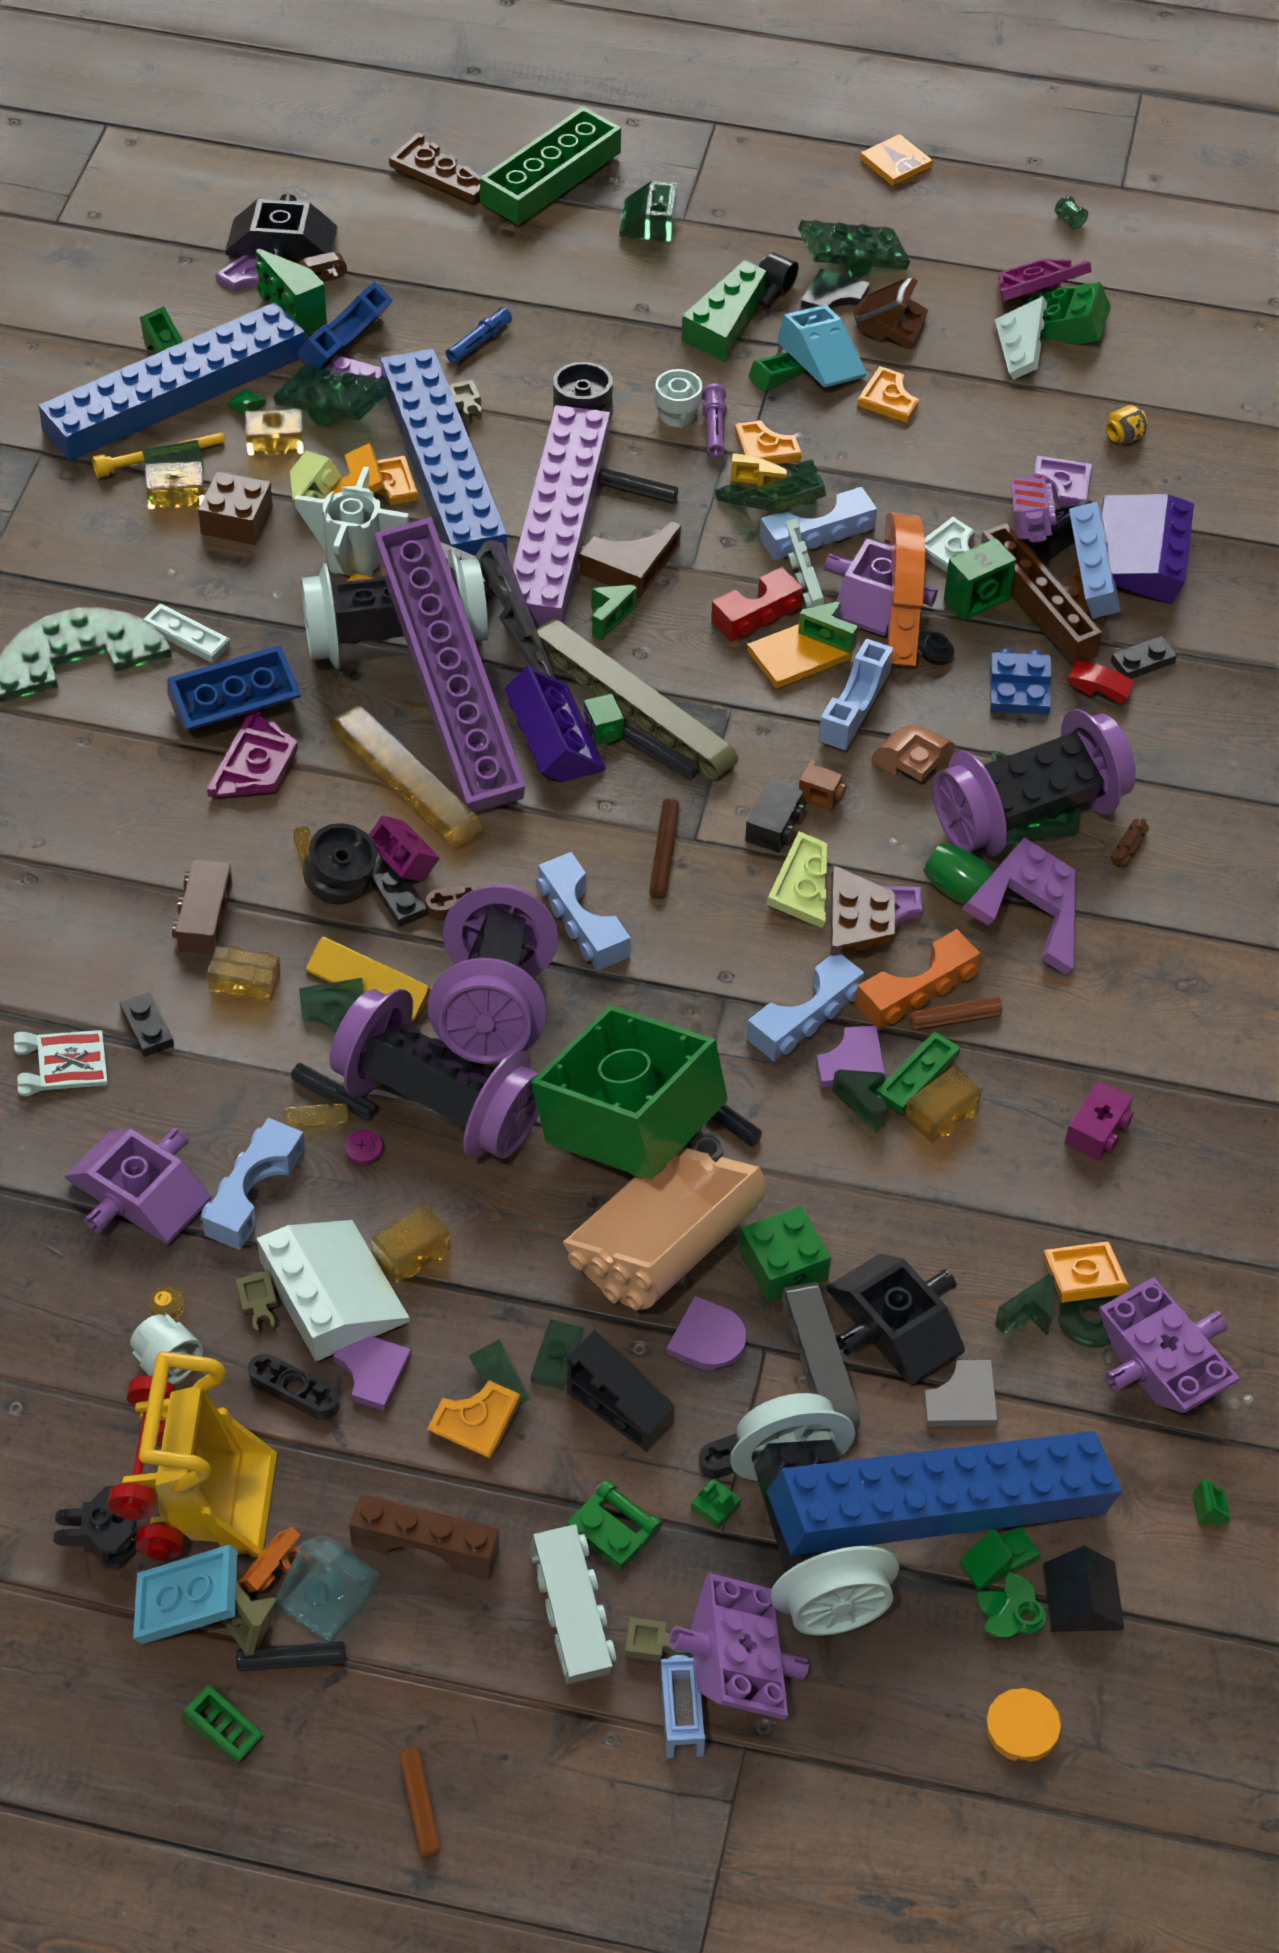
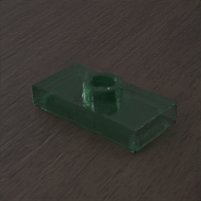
M550 1319L530 1376L531 1383L564 1391L567 1383V1356L580 1344L583 1327Z

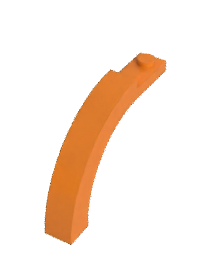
M889 512L886 515L884 543H890L892 554V587L887 646L893 647L891 666L915 668L920 611L923 606L924 530L919 515Z

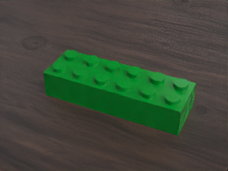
M582 106L481 176L480 203L513 223L520 225L620 154L621 127Z

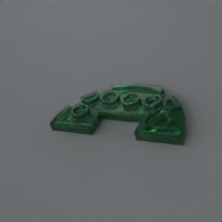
M77 607L47 615L18 633L3 651L0 657V703L57 688V679L52 666L107 652L115 672L172 657L171 648L162 634L152 625L126 612L107 608Z

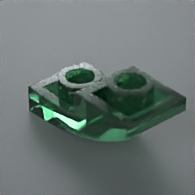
M500 1339L469 1355L483 1386L490 1380L520 1394L522 1398L517 1407L530 1401Z

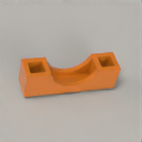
M955 929L932 943L929 961L931 967L929 970L919 976L909 978L896 977L882 971L858 985L855 1005L878 1029L888 1024H894L903 1015L914 1009L922 1008L934 997L945 995L953 986L962 981L971 980L978 972L981 953L958 929Z

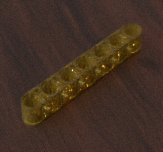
M355 705L331 719V728L336 737L450 846L458 849L483 833L482 824L475 813L362 707Z

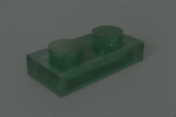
M198 440L142 450L149 480L204 469Z

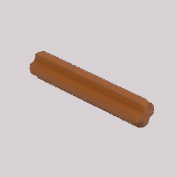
M991 997L914 1010L910 1012L909 1019L913 1029H921L998 1016L1002 1014L1003 1006L999 997Z
M417 1748L405 1749L400 1752L399 1756L420 1855L423 1858L437 1856L440 1853V1843L420 1752Z

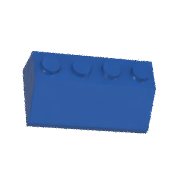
M281 645L167 678L168 698L177 720L187 731L301 697L300 690Z

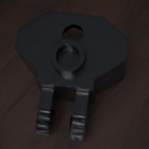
M105 1486L91 1502H83L82 1508L61 1509L55 1514V1522L59 1525L81 1526V1528L56 1530L53 1542L65 1547L83 1546L84 1552H92L105 1568L121 1567L135 1552L137 1520H127L113 1514L107 1507L109 1492L113 1486Z

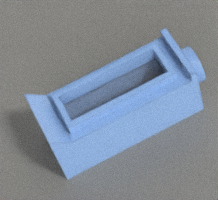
M674 1655L668 1659H661L660 1682L666 1758H674L675 1745L695 1744L696 1757H703L705 1735L701 1693L697 1691L694 1658H689L686 1655Z

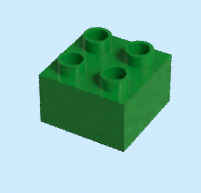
M609 1005L531 1081L546 1143L576 1153L580 1157L593 1159L629 1172L635 1177L652 1180L663 1171L667 1163L695 1134L703 1129L704 1125L728 1101L716 1039Z

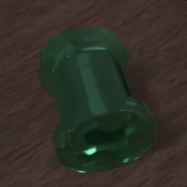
M1064 196L1056 203L1055 214L1059 217H1064L1068 221L1070 228L1078 229L1087 221L1088 211L1076 205L1075 199L1072 196Z

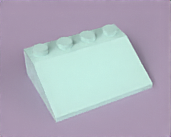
M353 1220L287 1225L257 1238L260 1263L265 1271H269L274 1288L316 1362L335 1354L341 1348L369 1336L375 1337L410 1322V1317Z

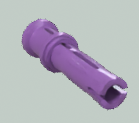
M712 383L706 385L702 390V398L705 401L702 413L707 419V453L711 457H721L725 451L723 418L727 414V407L724 403L726 389L720 384Z

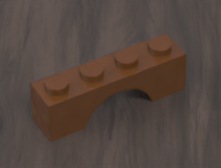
M360 1494L349 1524L352 1546L384 1554L397 1547H412L425 1550L442 1558L455 1572L487 1580L490 1579L499 1552V1528Z

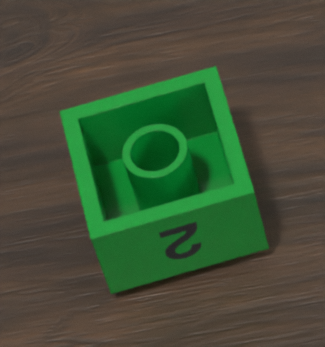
M996 538L953 556L948 562L943 600L962 621L1009 601L1016 558Z
M802 1206L740 1228L739 1252L767 1302L781 1298L782 1287L813 1281L821 1283L829 1280L831 1256Z

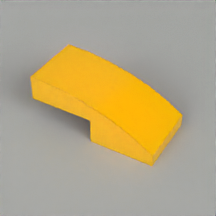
M733 453L731 465L732 482L758 484L757 492L785 495L786 469L764 459Z

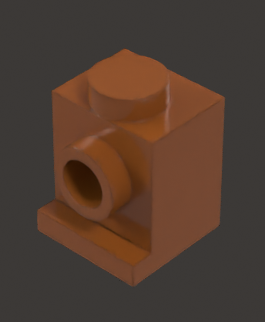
M812 759L799 782V790L803 791V802L832 811L837 800H843L847 789V784L842 783V774L816 766V761Z

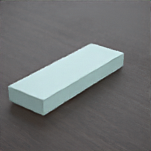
M161 603L142 620L143 628L211 663H214L231 646L229 638Z

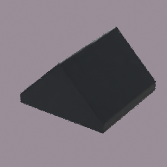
M1091 500L1055 508L1057 525L1051 526L1052 535L1046 536L1045 540L1039 542L1029 541V538L1021 540L1048 560L1052 559L1075 543L1069 509L1092 503Z
M1083 1545L1043 1563L1051 1632L1114 1631L1124 1629L1115 1561Z

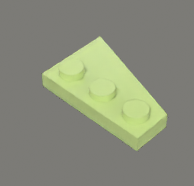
M799 831L766 902L768 906L822 929L826 922V913L824 912L826 900L825 876L827 873L826 842Z

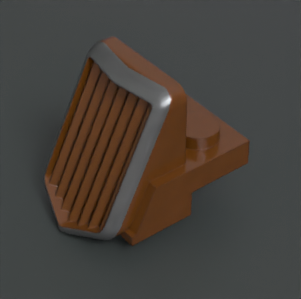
M906 277L868 294L853 308L855 320L860 324L859 330L881 343L887 336L903 347L910 349L928 312V309L910 299L918 280L913 277Z

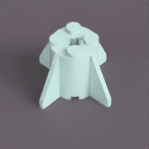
M363 467L356 486L342 487V492L335 495L331 492L325 499L301 495L295 496V507L325 550L329 570L332 573L348 576L357 573L372 576L373 570L379 566L374 550V533L409 523L408 513L380 509L379 499H375L373 492L369 490V467Z

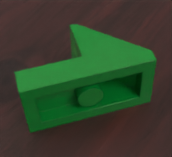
M165 306L140 316L146 349L153 347L157 354L183 342Z
M623 585L592 589L591 607L594 610L591 618L592 636L602 641L636 608L637 587Z
M834 602L802 609L799 618L798 634L851 654L856 647L858 626L841 620V602Z
M1021 1526L999 1536L995 1529H992L959 1560V1564L979 1592L1006 1578L1009 1572L1015 1573L1039 1561L1040 1553Z

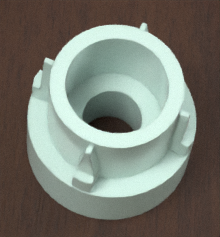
M673 369L662 373L657 378L655 385V407L658 411V417L665 424L672 427L683 428L691 424L695 419V412H698V407L702 401L701 379L693 372L683 369Z
M161 1314L154 1315L143 1321L134 1331L130 1341L131 1347L134 1349L133 1354L141 1362L140 1366L148 1376H153L155 1360L159 1352L165 1351L200 1357L203 1354V1346L181 1322L176 1323L168 1314L165 1316ZM169 1367L167 1381L175 1385L185 1379L193 1370Z

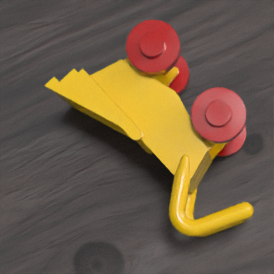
M162 1351L156 1356L153 1376L136 1377L128 1385L126 1399L131 1406L135 1407L136 1412H140V1419H142L133 1474L131 1476H124L122 1484L115 1485L110 1489L107 1507L113 1514L124 1519L142 1520L153 1516L156 1504H158L160 1516L151 1517L150 1525L143 1526L138 1530L135 1545L139 1553L155 1560H168L179 1557L183 1552L184 1535L195 1541L218 1542L221 1547L231 1545L237 1550V1555L249 1554L251 1558L258 1557L264 1549L277 1452L232 1418L226 1408L217 1409L207 1392L224 1381L226 1369L220 1362L212 1358ZM169 1367L209 1373L198 1380L193 1387L175 1391L174 1385L167 1381ZM156 1445H157L159 1448H161V1450H155ZM144 1463L158 1465L156 1473L142 1474Z

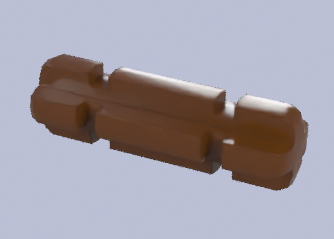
M1134 819L1129 829H1127L1111 854L1110 859L1116 867H1119V865L1124 867L1128 864L1131 856L1148 832L1149 826L1146 824L1145 819Z

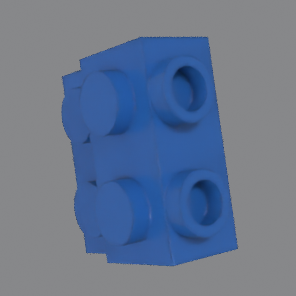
M1001 649L997 653L992 652L989 666L990 711L1049 715L1050 655H1043L1040 651L1036 650L1030 651L1027 654H1014L1010 649Z

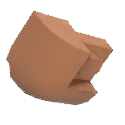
M908 725L893 732L874 751L871 762L894 775H897L902 770L922 782L932 770L938 772L951 759L955 752V744L929 728Z

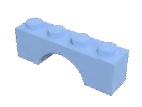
M859 487L837 494L836 506L833 511L820 518H801L786 510L761 518L759 539L775 561L788 557V553L792 552L786 521L797 518L802 541H805L807 550L875 529L877 508L864 489Z
M1093 502L1070 508L1084 594L1092 619L1121 612L1106 544H1108L1104 520L1098 503Z
M865 639L854 659L852 671L843 693L839 699L832 697L821 716L820 742L845 751L847 750L890 674L893 647Z
M569 852L538 865L537 889L542 896H546L550 901L554 915L557 918L561 917L565 923L568 936L572 940L575 939L579 944L583 958L586 961H590L596 971L630 958L631 937L617 917L592 914L583 909L578 903V900L586 893V872L573 853Z
M842 954L830 955L814 969L813 989L816 993L814 998L805 1004L793 1007L780 1006L770 1002L748 1020L746 1039L772 1061L777 1060L783 1054H789L799 1041L804 1037L812 1036L817 1031L819 1025L827 1019H833L848 1002L856 1001L857 987L863 982L864 972Z
M271 1118L266 1120L262 1128L255 1130L250 1146L245 1153L241 1152L238 1155L234 1170L229 1177L223 1178L218 1187V1194L212 1203L208 1202L202 1210L201 1220L203 1221L205 1236L241 1250L257 1225L255 1208L246 1198L248 1192L257 1182L266 1177L290 1175L305 1152L304 1134L302 1131Z

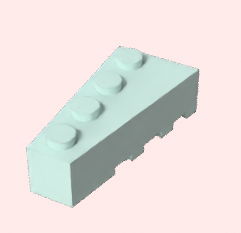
M576 1524L533 1534L529 1554L532 1564L538 1563L536 1564L537 1582L540 1592H547L548 1598L545 1599L546 1614L551 1628L556 1627L557 1634H554V1641L566 1684L609 1675L612 1663L616 1662V1653L612 1640L606 1641L602 1628L607 1626V1618L603 1605L596 1604L594 1591H598V1584L594 1570L587 1569L584 1556H589V1549L585 1535L578 1534Z

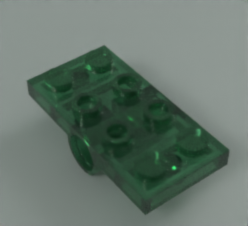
M801 220L798 227L814 262L843 264L848 275L852 278L866 276L872 267L907 270L911 262L893 228L885 226L871 227L863 224L849 225L841 222L827 223L818 220Z
M305 365L288 382L282 385V388L273 395L276 405L306 410L316 424L325 427L337 416L360 421L392 388L389 380Z

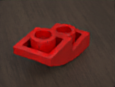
M1076 661L1067 678V682L1087 695L1092 696L1096 690H1099L1107 698L1113 699L1120 705L1128 698L1134 683L1132 679L1117 671L1084 661Z

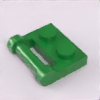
M607 1479L598 1487L596 1493L567 1521V1526L576 1524L578 1534L585 1535L588 1546L618 1570L622 1571L660 1531L663 1521L655 1515L649 1516L616 1490L617 1486ZM609 1502L642 1529L637 1534L602 1507Z

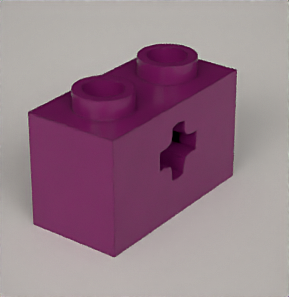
M381 816L368 834L375 843L377 853L401 878L424 882L440 859L404 820Z
M1097 1081L1068 1125L1064 1144L1100 1162L1106 1151L1112 1152L1120 1136L1117 1134L1121 1128L1126 1130L1134 1115V1112L1130 1111L1133 1097Z

